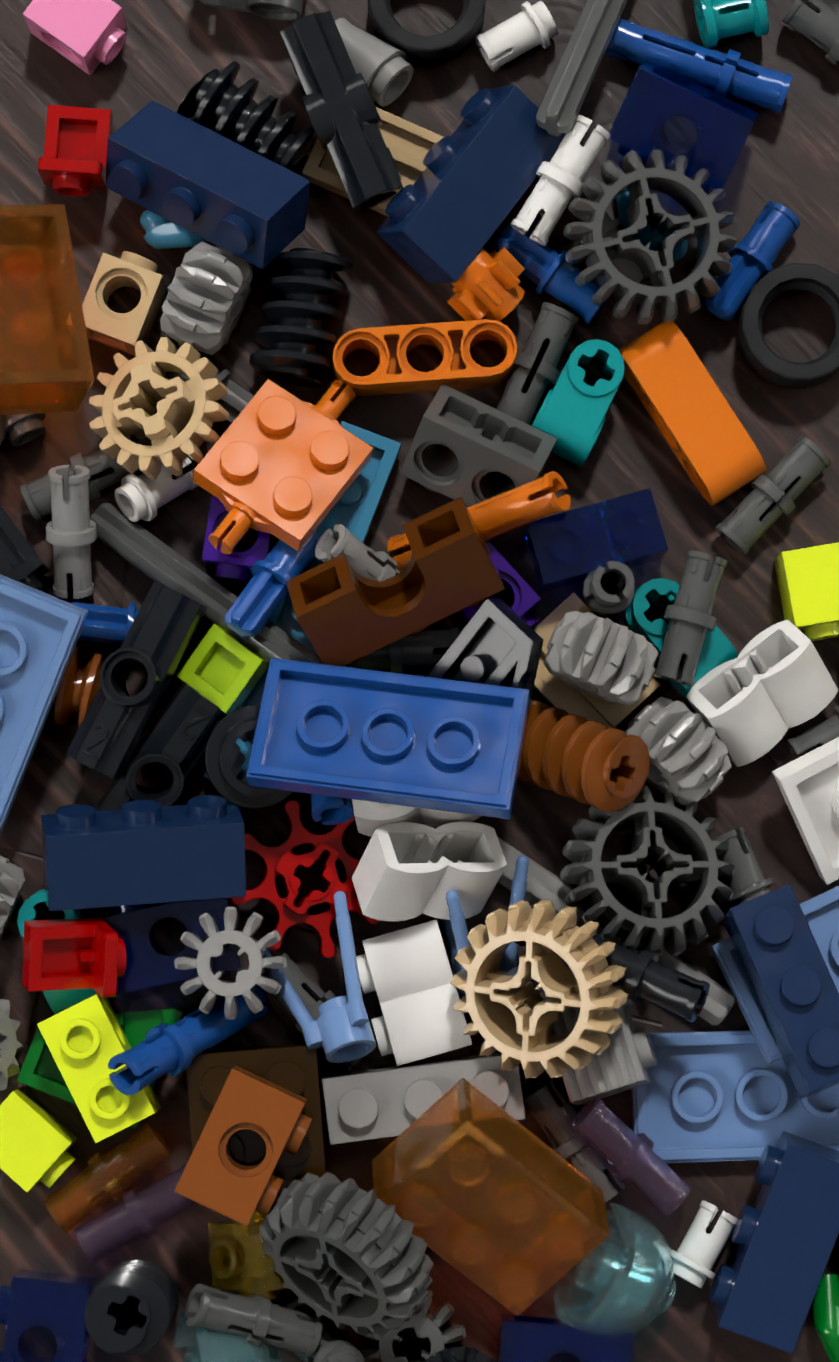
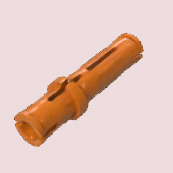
M551 471L541 478L467 508L483 539L487 541L554 513L569 510L571 499L568 494L556 497L555 493L568 488L563 478L557 472ZM406 533L390 537L387 543L388 552H394L402 549L404 552L392 557L397 562V567L395 568L399 571H403L412 558V551Z

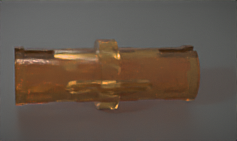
M147 1122L143 1127L130 1135L128 1139L116 1148L114 1147L104 1156L98 1152L87 1161L89 1167L66 1185L44 1198L43 1202L60 1228L68 1233L88 1215L102 1207L112 1198L118 1202L128 1194L127 1187L137 1181L139 1177L151 1168L172 1156V1153L158 1131L150 1122Z

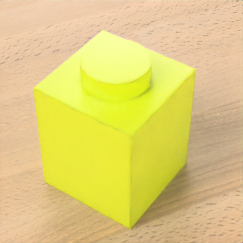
M839 542L781 552L774 559L784 620L788 619L800 631H804L811 641L838 637Z
M18 1088L12 1091L0 1105V1169L27 1193L36 1187L40 1181L50 1189L76 1160L67 1150L78 1138L26 1091Z

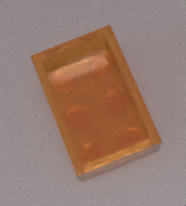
M65 204L0 205V415L77 412L95 379Z
M465 1078L460 1079L372 1160L373 1189L376 1191L377 1198L387 1205L395 1204V1212L403 1220L412 1221L415 1224L412 1231L413 1235L422 1238L428 1244L427 1247L516 1316L521 1314L610 1236L603 1190Z

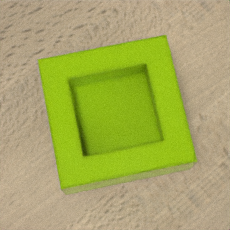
M213 624L177 677L217 705L223 712L230 714L236 707L242 705L268 668L269 662L219 625Z

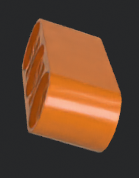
M489 319L358 328L348 331L337 341L333 351V368L336 380L344 382L343 389L348 384L357 396L438 391L442 384L455 390L487 388L501 384L511 374L516 359L517 342L515 335L508 326L497 320ZM490 340L502 347L506 357L497 366L490 368L482 367L472 359L470 350L476 343ZM424 344L436 348L443 359L440 366L429 372H421L412 368L407 361V355L414 347ZM366 349L377 356L380 364L370 375L363 377L355 376L344 367L347 355L354 350Z
M663 321L618 349L624 359V376L699 493L710 505L714 506L755 480L761 474L763 475L767 472L765 462L756 445L687 338L673 321L669 323Z

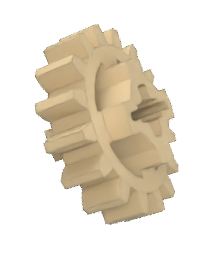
M161 337L156 351L153 352L151 348L140 340L135 344V358L128 360L125 356L117 353L113 358L119 370L114 375L101 372L98 374L97 379L106 387L104 395H95L89 398V404L102 413V416L95 418L89 423L90 429L103 438L99 444L101 450L112 459L117 458L116 463L129 473L133 474L140 468V471L150 479H157L161 472V467L164 465L166 469L177 477L182 475V460L189 456L199 464L204 458L199 448L202 443L206 441L215 444L219 440V435L211 429L214 422L228 420L229 413L215 401L225 397L228 394V390L222 382L214 378L219 370L206 357L200 358L201 354L190 344L185 342L178 349L167 337ZM166 372H178L188 376L190 380L184 382L179 376L169 380L166 377ZM135 435L138 439L148 437L152 442V446L136 444L128 436Z

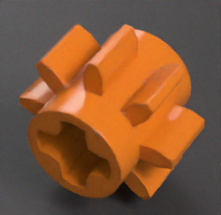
M482 247L456 282H450L454 286L452 290L455 294L447 302L465 321L481 320L483 317L489 320L501 321L519 304L525 294V291L518 285L520 280L517 278L525 268L505 247L498 252L493 249L490 253Z

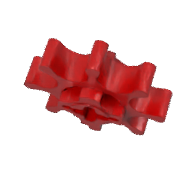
M290 800L282 806V812L289 823V833L282 845L266 847L261 845L251 834H244L245 850L255 853L261 859L264 865V876L257 887L246 890V897H232L230 901L233 905L240 906L249 900L260 898L268 901L273 906L277 922L272 932L278 931L281 940L266 949H279L285 931L296 923H303L310 926L316 932L319 941V955L324 958H331L337 953V948L330 937L329 929L332 920L336 916L334 894L337 891H343L346 894L348 911L358 914L367 924H376L380 921L362 914L351 879L360 860L349 856L342 845L344 830L353 822L355 816L353 814L350 820L334 825L324 835H315L309 833L303 827L300 821L299 803L295 800ZM302 844H310L312 847L310 852L302 855H294L291 852L293 847ZM323 853L325 857L319 866L320 870L317 876L321 882L325 883L323 890L307 892L303 898H300L295 907L293 903L299 893L298 889L301 881L293 875L296 867L301 869L309 868ZM335 861L339 862L342 869V883L338 878ZM276 876L280 878L282 884L283 898L279 897L276 890ZM319 903L327 905V909L324 912L315 915L307 913V909L312 905Z

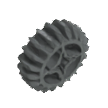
M653 150L649 154L646 168H644L642 160L636 151L628 152L624 156L623 171L612 160H608L600 167L601 177L604 182L589 176L581 185L584 194L590 200L575 198L569 205V211L584 222H572L564 227L563 235L571 240L582 241V245L570 249L565 254L566 261L574 264L582 261L586 262L588 268L584 269L575 278V282L581 287L595 279L601 286L592 296L591 301L596 306L601 305L610 295L617 298L613 308V316L615 318L622 319L625 317L632 304L636 305L638 323L643 325L651 322L655 305L661 319L665 323L672 322L677 318V303L688 314H692L701 307L697 292L711 298L720 289L711 274L725 276L731 271L732 264L717 253L729 252L737 247L736 238L719 232V229H723L735 221V214L729 211L716 213L714 206L726 196L725 190L718 188L707 195L700 187L709 177L708 170L703 168L692 176L691 179L685 176L684 173L688 166L686 156L679 155L669 169H665V157L661 150ZM649 189L669 195L684 207L688 215L674 216L667 213L661 207L657 193L650 194ZM629 192L631 205L627 208V228L617 231L613 236L602 238V223L609 203L616 196ZM647 224L652 226L650 233L655 228L661 235L672 233L658 244L654 251L649 250L650 242L645 247L639 239L628 242L641 232ZM697 237V253L691 270L682 281L672 284L669 270L674 267V246L682 244L689 238ZM626 258L634 261L640 267L644 280H651L652 286L642 285L628 279L617 270L611 260Z
M648 785L643 786L634 801L621 810L606 812L591 806L588 809L590 819L579 818L572 827V831L578 840H569L562 851L563 855L574 863L562 869L560 880L579 886L565 897L566 905L579 906L584 904L587 909L578 920L579 927L589 921L599 922L598 924L603 930L598 936L609 941L617 936L621 938L620 946L634 952L639 943H641L642 950L646 949L657 954L658 957L661 955L663 946L672 956H678L686 950V940L695 945L700 944L708 937L706 926L716 927L724 918V913L718 905H725L733 896V890L722 883V881L727 880L735 873V865L717 859L718 855L729 849V840L717 839L712 841L708 835L716 826V818H706L700 824L692 817L697 811L698 805L696 801L679 809L674 806L675 798L673 793L665 792L655 802ZM633 828L634 839L628 844V855H617L612 862H601L602 849L606 838L615 832ZM663 835L673 841L683 854H677L670 850L664 842ZM641 862L650 865L648 872L653 869L656 871L659 878L654 883L645 880L647 873L643 876L639 874L637 867ZM683 883H693L691 900L685 912L673 917L662 918V906L667 902V890L678 889ZM609 890L619 891L624 894L631 902L633 912L621 905Z
M326 1172L322 1177L307 1173L301 1180H293L288 1188H283L277 1195L268 1215L265 1216V1220L259 1228L263 1236L259 1246L263 1253L269 1256L266 1265L270 1270L280 1274L279 1284L281 1287L291 1289L298 1296V1303H306L313 1308L317 1318L324 1315L332 1319L339 1329L350 1325L357 1334L363 1336L369 1331L384 1336L390 1329L399 1330L405 1321L411 1319L428 1294L427 1289L433 1281L429 1273L434 1263L425 1254L428 1244L422 1238L412 1234L415 1224L412 1221L401 1219L395 1212V1204L387 1205L378 1199L375 1189L366 1192L360 1189L352 1178H348L341 1183L334 1174Z

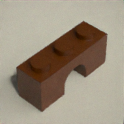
M462 497L403 524L412 551V558L403 571L391 578L379 582L378 580H371L360 576L354 571L343 553L286 582L296 619L323 664L343 667L349 663L359 662L368 657L372 652L405 636L418 634L429 625L464 608L479 605L489 596L505 589L492 554Z

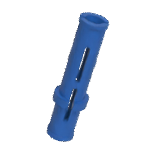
M621 18L604 54L605 56L625 60L658 73L715 91L713 95L715 98L725 101L726 97L730 96L759 105L778 114L781 113L793 78L791 74L771 70L740 59V52L729 49L728 54Z
M259 985L254 986L253 989L262 1003L268 1001L264 990ZM241 994L237 996L239 1009L237 1018L226 1019L224 1014L225 996H221L217 999L214 1008L207 1014L197 1009L169 1026L167 1023H161L149 1030L145 1040L110 1059L108 1063L109 1069L115 1070L124 1064L126 1065L116 1072L109 1074L110 1080L121 1093L134 1095L163 1075L169 1073L170 1076H176L189 1068L192 1059L198 1054L217 1045L245 1026L264 1018L269 1011V1006L263 1005L261 1011L253 1013L248 1008Z

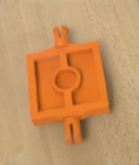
M268 379L196 466L193 472V482L217 497L228 511V515L208 537L209 542L215 549H218L221 545V553L230 555L233 548L249 528L274 535L299 552L372 457L373 447L342 428L336 420L356 397L354 390L348 384L343 389L344 382L334 380L319 402L313 405L301 401Z

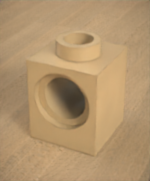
M123 251L120 259L103 252L75 322L81 335L136 356L135 344L140 340L146 344L167 291L163 275L156 273L158 265L143 256L128 251ZM121 287H132L141 293L139 304L127 313H116L108 308L110 295Z

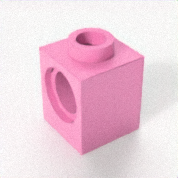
M32 0L23 12L30 33L89 75L93 73L100 62L105 65L112 62L127 39V34L124 32L127 24L122 7L112 0Z

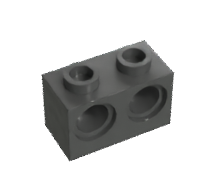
M442 384L422 417L399 474L418 482L427 490L441 493L454 500L462 497L466 506L470 507L538 479L557 438Z

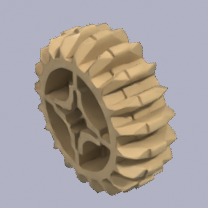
M524 900L510 905L508 912L505 909L499 908L486 916V925L479 924L470 930L466 937L471 945L460 949L454 958L465 970L454 974L450 984L465 991L466 995L455 1002L452 1010L469 1012L472 1021L465 1026L463 1035L471 1036L479 1032L483 1036L485 1041L481 1046L480 1056H489L497 1050L502 1053L501 1071H511L521 1063L527 1079L530 1077L536 1078L544 1070H546L550 1078L563 1076L569 1071V1066L573 1070H581L592 1062V1054L600 1055L610 1046L611 1040L608 1034H613L622 1025L624 1019L614 1009L624 1005L629 994L612 986V983L624 977L626 968L618 965H608L606 957L615 950L616 943L608 941L598 946L593 936L597 933L599 922L589 921L580 928L576 926L577 907L567 906L559 911L557 915L552 900H541L534 905L533 909L528 901ZM515 941H526V954L519 957V966L514 967L508 972L499 971L501 959L509 944ZM562 959L568 964L572 972L566 968ZM534 979L539 983L536 989L542 987L545 991V996H548L546 999L539 995L542 989L536 991L533 982H530V980ZM571 1006L580 1008L578 1020L570 1034L551 1035L552 1023L558 1020L559 1011L563 1012Z

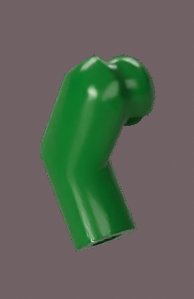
M823 1274L812 1301L813 1326L829 1361L839 1362V1275Z

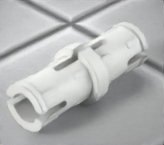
M582 115L577 116L572 130L566 133L550 163L543 161L536 172L540 178L516 219H513L510 224L516 231L524 235L537 214H541V219L529 239L543 246H546L549 236L571 198L575 199L581 196L583 192L581 181L605 142H608L611 137L610 133L598 124L584 147H582L580 142L593 122Z

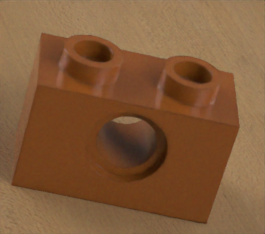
M235 1065L225 1082L174 1192L245 1226H248L254 1211L267 1216L284 1181L272 1174L282 1151L285 1150L296 1155L312 1121V1118L301 1114L307 1099ZM249 1129L260 1134L266 1144L265 1158L251 1166L242 1165L235 1161L229 1151V1141L235 1132Z

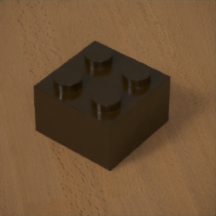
M306 1043L211 1050L203 1051L192 1059L189 1068L186 1069L192 1152L232 1068L236 1065L307 1099L301 1114L312 1118L309 1128L296 1155L283 1150L272 1174L283 1180L302 1179L307 1173L322 1177L328 1172L319 1048L308 1049ZM243 1129L231 1136L229 1151L235 1161L242 1165L251 1166L265 1158L266 1144L262 1136L257 1132Z

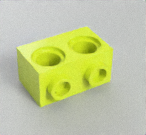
M95 994L37 1024L95 1143L155 1114L161 1109L150 1084L134 1095H125L110 1080L109 1074L126 1066L124 1064L115 1070L109 1069L108 1063L110 1059L119 1053L131 1049V1046L107 997L102 998L99 994Z

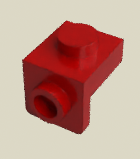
M48 105L44 157H39L38 172L44 185L53 186L52 191L57 194L72 197L89 196L91 189L107 190L105 188L108 138L112 135L113 125L111 109Z
M102 918L24 921L22 985L28 992L93 988L102 998L116 996L117 977H123L126 971V947L121 937L118 938L117 932Z

